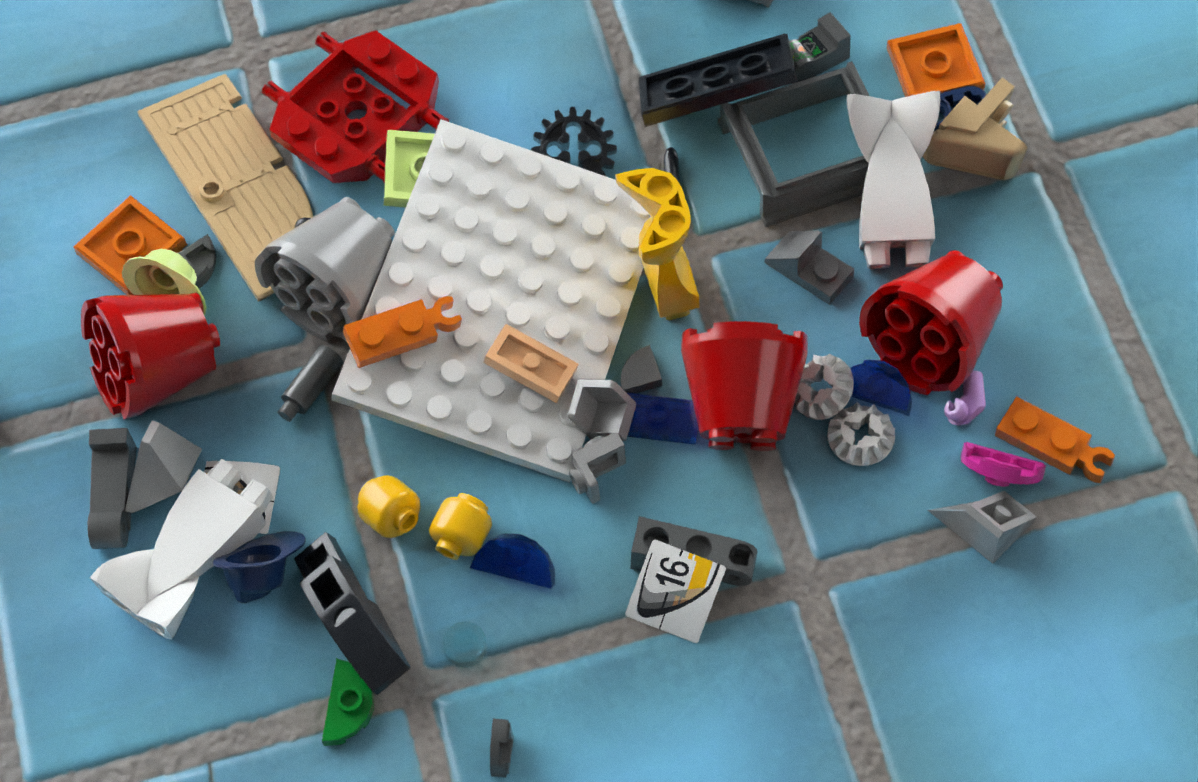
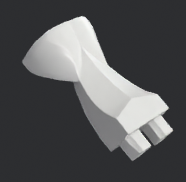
M930 91L892 101L858 94H847V110L850 125L858 147L869 163L861 202L859 249H864L868 269L889 268L890 248L904 247L905 266L910 268L922 267L929 262L930 247L935 240V226L930 191L920 160L930 144L938 120L940 91Z
M223 459L207 474L198 469L170 509L155 543V548L136 551L110 559L98 567L90 578L106 597L127 614L162 637L173 639L192 601L199 576L214 566L213 561L216 558L230 554L256 537L266 524L262 513L273 496L266 486L253 479L240 495L234 492L232 489L242 476L239 470Z

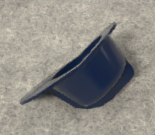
M293 531L271 533L244 544L230 554L216 558L213 561V565L223 569L227 584L234 591L237 601L248 603L265 597L272 590L282 585L287 557L304 546L306 538L302 533Z

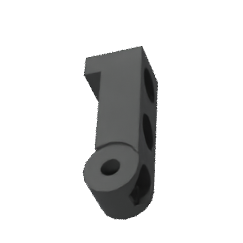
M128 428L89 430V446L92 450L90 513L87 522L89 543L92 549L125 548L128 543L132 513L125 511L135 469L137 446Z
M639 516L631 551L630 569L641 571L652 541L658 540L725 566L726 570L722 578L724 583L744 586L752 582L758 553L752 544L730 537Z

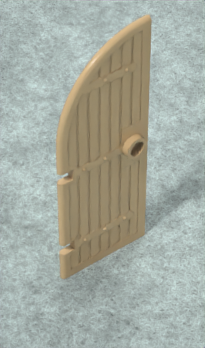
M223 74L138 111V116L259 302L275 292L270 286L268 288L261 286L255 272L256 257L269 243L294 229L298 219L312 218L313 212L306 192L289 166H283L277 170L273 168V165L280 163L283 158L247 104L233 108L231 105L240 101L242 97L229 77Z

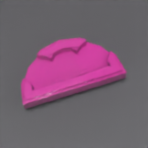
M969 442L963 444L960 455L961 462L969 469L985 476L984 479L988 483L1000 487H1007L1010 483L1025 485L1039 483L1044 477L1047 466L1044 465L1045 463Z

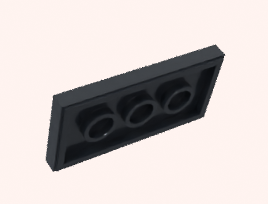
M784 33L640 76L638 79L641 116L645 127L798 82L788 35Z

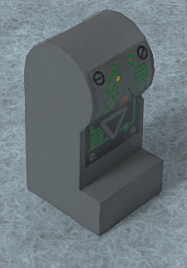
M831 12L818 19V26L799 36L798 39L790 40L798 82L815 77L850 58L851 35Z

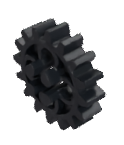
M570 107L569 116L563 117L562 113L556 110L555 122L551 123L547 119L541 121L545 133L534 132L533 140L541 145L532 147L531 151L551 157L548 155L547 149L555 145L562 152L557 157L551 158L570 164V153L567 151L570 147V135L566 132V129L570 126H577L581 131L577 138L578 150H581L578 154V167L606 176L602 169L614 168L615 162L607 156L616 154L617 146L607 144L613 138L614 133L612 130L604 132L601 130L605 121L603 117L593 122L590 120L591 110L587 109L583 116H577L575 107ZM594 144L600 147L601 152L596 156H591L586 149L589 145Z

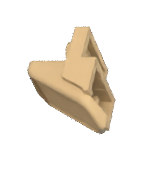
M1001 78L978 105L964 96L940 123L939 129L933 132L930 144L922 156L924 160L931 165L995 179L1008 180L1013 178L1019 171L1027 151L1026 144L1004 128L1007 123L1004 119L1013 107V104L1009 101L1015 86Z

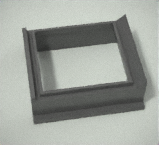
M852 61L848 62L846 67L732 104L725 103L720 105V117L717 118V123L722 134L731 132L760 194V216L765 227L863 195L864 182L869 165L864 156L778 183L751 126L846 94L869 96Z

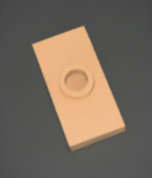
M508 324L504 325L484 359V363L555 403L562 396L579 365Z

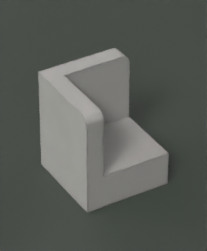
M578 379L568 411V418L590 439L601 435L606 437L617 431L621 440L626 441L637 403L613 380Z

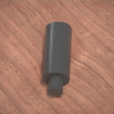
M320 345L281 395L284 404L278 410V414L288 422H291L297 413L305 414L343 365L342 358L331 348Z

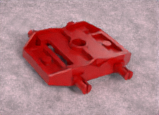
M376 30L345 40L343 43L336 41L326 32H321V36L318 35L315 40V45L330 54L290 92H286L273 81H268V86L265 84L262 88V94L277 104L269 128L271 137L332 183L367 181L372 175H375L385 183L386 138L388 130L418 132L426 124L437 130L441 119L449 122L448 118L434 110L439 86L438 73ZM359 68L410 106L407 109L393 100L390 95L383 93L365 80L362 75L354 71ZM360 109L367 112L361 119H350L347 117L353 110Z

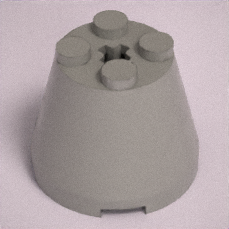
M344 197L340 202L269 243L255 259V272L261 286L265 288L270 286L280 301L285 304L281 311L296 325L324 341L329 342L334 336L343 338L347 342L343 334L344 325L362 319L390 249L391 238L395 235V231L386 220L379 217L375 219L361 209L355 200L350 197Z

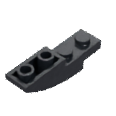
M325 532L294 558L304 578L300 585L320 620L347 660L371 691L379 695L411 669L378 605L366 597L338 542L333 536Z

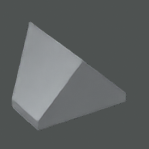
M151 421L140 443L125 511L135 513L181 492L202 448L163 424Z
M1005 491L975 502L928 510L992 564L1037 518Z

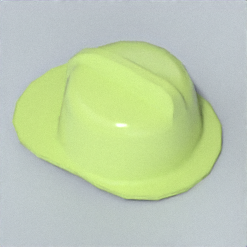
M157 249L151 251L145 257L130 258L123 265L122 277L132 294L160 295L191 294L197 292L202 300L205 316L206 303L199 288L195 285L197 281L195 270L178 253L168 249Z

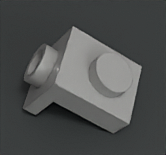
M617 431L606 437L603 435L597 436L588 441L583 448L571 453L575 469L569 471V475L579 494L586 492L592 504L599 501V486L595 478L626 464L625 446Z

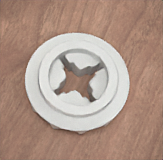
M831 354L827 356L813 355V360L804 366L795 399L796 409L805 416L816 420L828 419L838 414L847 405L853 392L854 379L850 367L843 360ZM823 379L833 388L820 389L817 392L811 387V384L821 382Z
M856 402L852 407L843 408L833 419H830L827 436L830 448L838 458L848 464L868 466L880 462L891 452L895 442V428L890 421L889 414H883L877 409L875 404L868 407L861 406ZM868 423V434L872 437L865 435L855 445V431L852 428L859 430L861 425Z

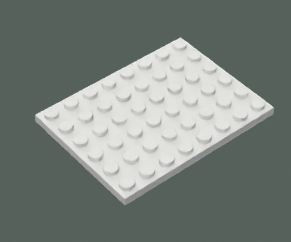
M441 119L362 319L421 299L426 309L434 306L439 298L452 296L454 300L452 308L441 313L447 318L460 315L462 318L461 326L452 332H444L437 329V342L358 368L349 349L332 392L331 400L570 483L569 471L575 469L571 453L582 448L586 434L568 418L570 404L578 379L605 380L643 270L639 254V234L644 223L651 216L637 201L617 185L616 180ZM505 324L579 364L577 371L557 403L484 363L487 352Z

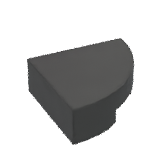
M208 234L178 253L195 270L197 276L195 285L198 288H201L210 279L216 267V252Z
M648 345L637 350L628 358L622 369L621 388L628 395L661 387L662 378L651 346Z
M493 718L490 741L491 776L507 777V774H509L514 740L509 720Z

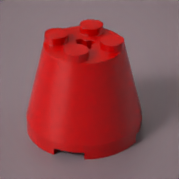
M952 250L945 256L879 287L865 301L860 311L859 325L861 336L869 338L871 345L881 358L876 364L901 386L927 396L931 391L950 390L952 393L971 375L1002 308L1000 291L1003 289V282L995 272L987 271L982 265L966 257L963 253Z
M197 292L191 294L106 295L86 300L82 305L81 331L82 337L85 340L91 339L89 350L94 366L90 367L93 379L110 412L113 415L122 413L123 420L144 413L211 371L216 370L214 348L220 347V336L216 326L213 323H207L204 316L203 303Z
M750 321L713 323V328L697 334V329L689 328L682 333L681 353L700 436L709 440L708 448L731 450L734 448V443H751V449L755 451L775 450L776 442L784 439L786 436L808 355L807 334L800 330L793 331V336L783 334V331L778 330V324Z

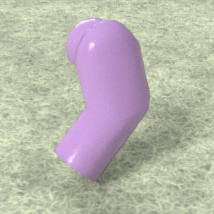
M972 371L971 375L963 382L964 395L961 398H956L954 403L950 400L946 403L944 413L951 424L957 426L967 425L985 409L983 374L980 371Z

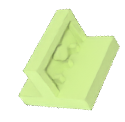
M398 130L387 131L384 206L406 208L435 134Z

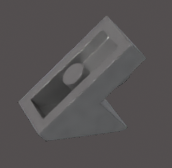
M819 230L789 231L765 258V264L829 305L854 277V268L822 249V232Z

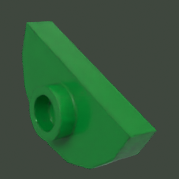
M338 658L336 659L323 730V746L346 743V739L356 735L362 728L365 729L374 711V693L350 662Z

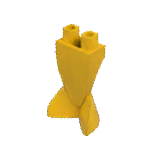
M655 168L636 169L615 174L617 185L637 201L651 216L644 223L639 234V254L660 318L665 317L666 320L685 317L689 314V310L700 308L691 267L682 246L688 237L691 223L690 210L683 189L671 173Z

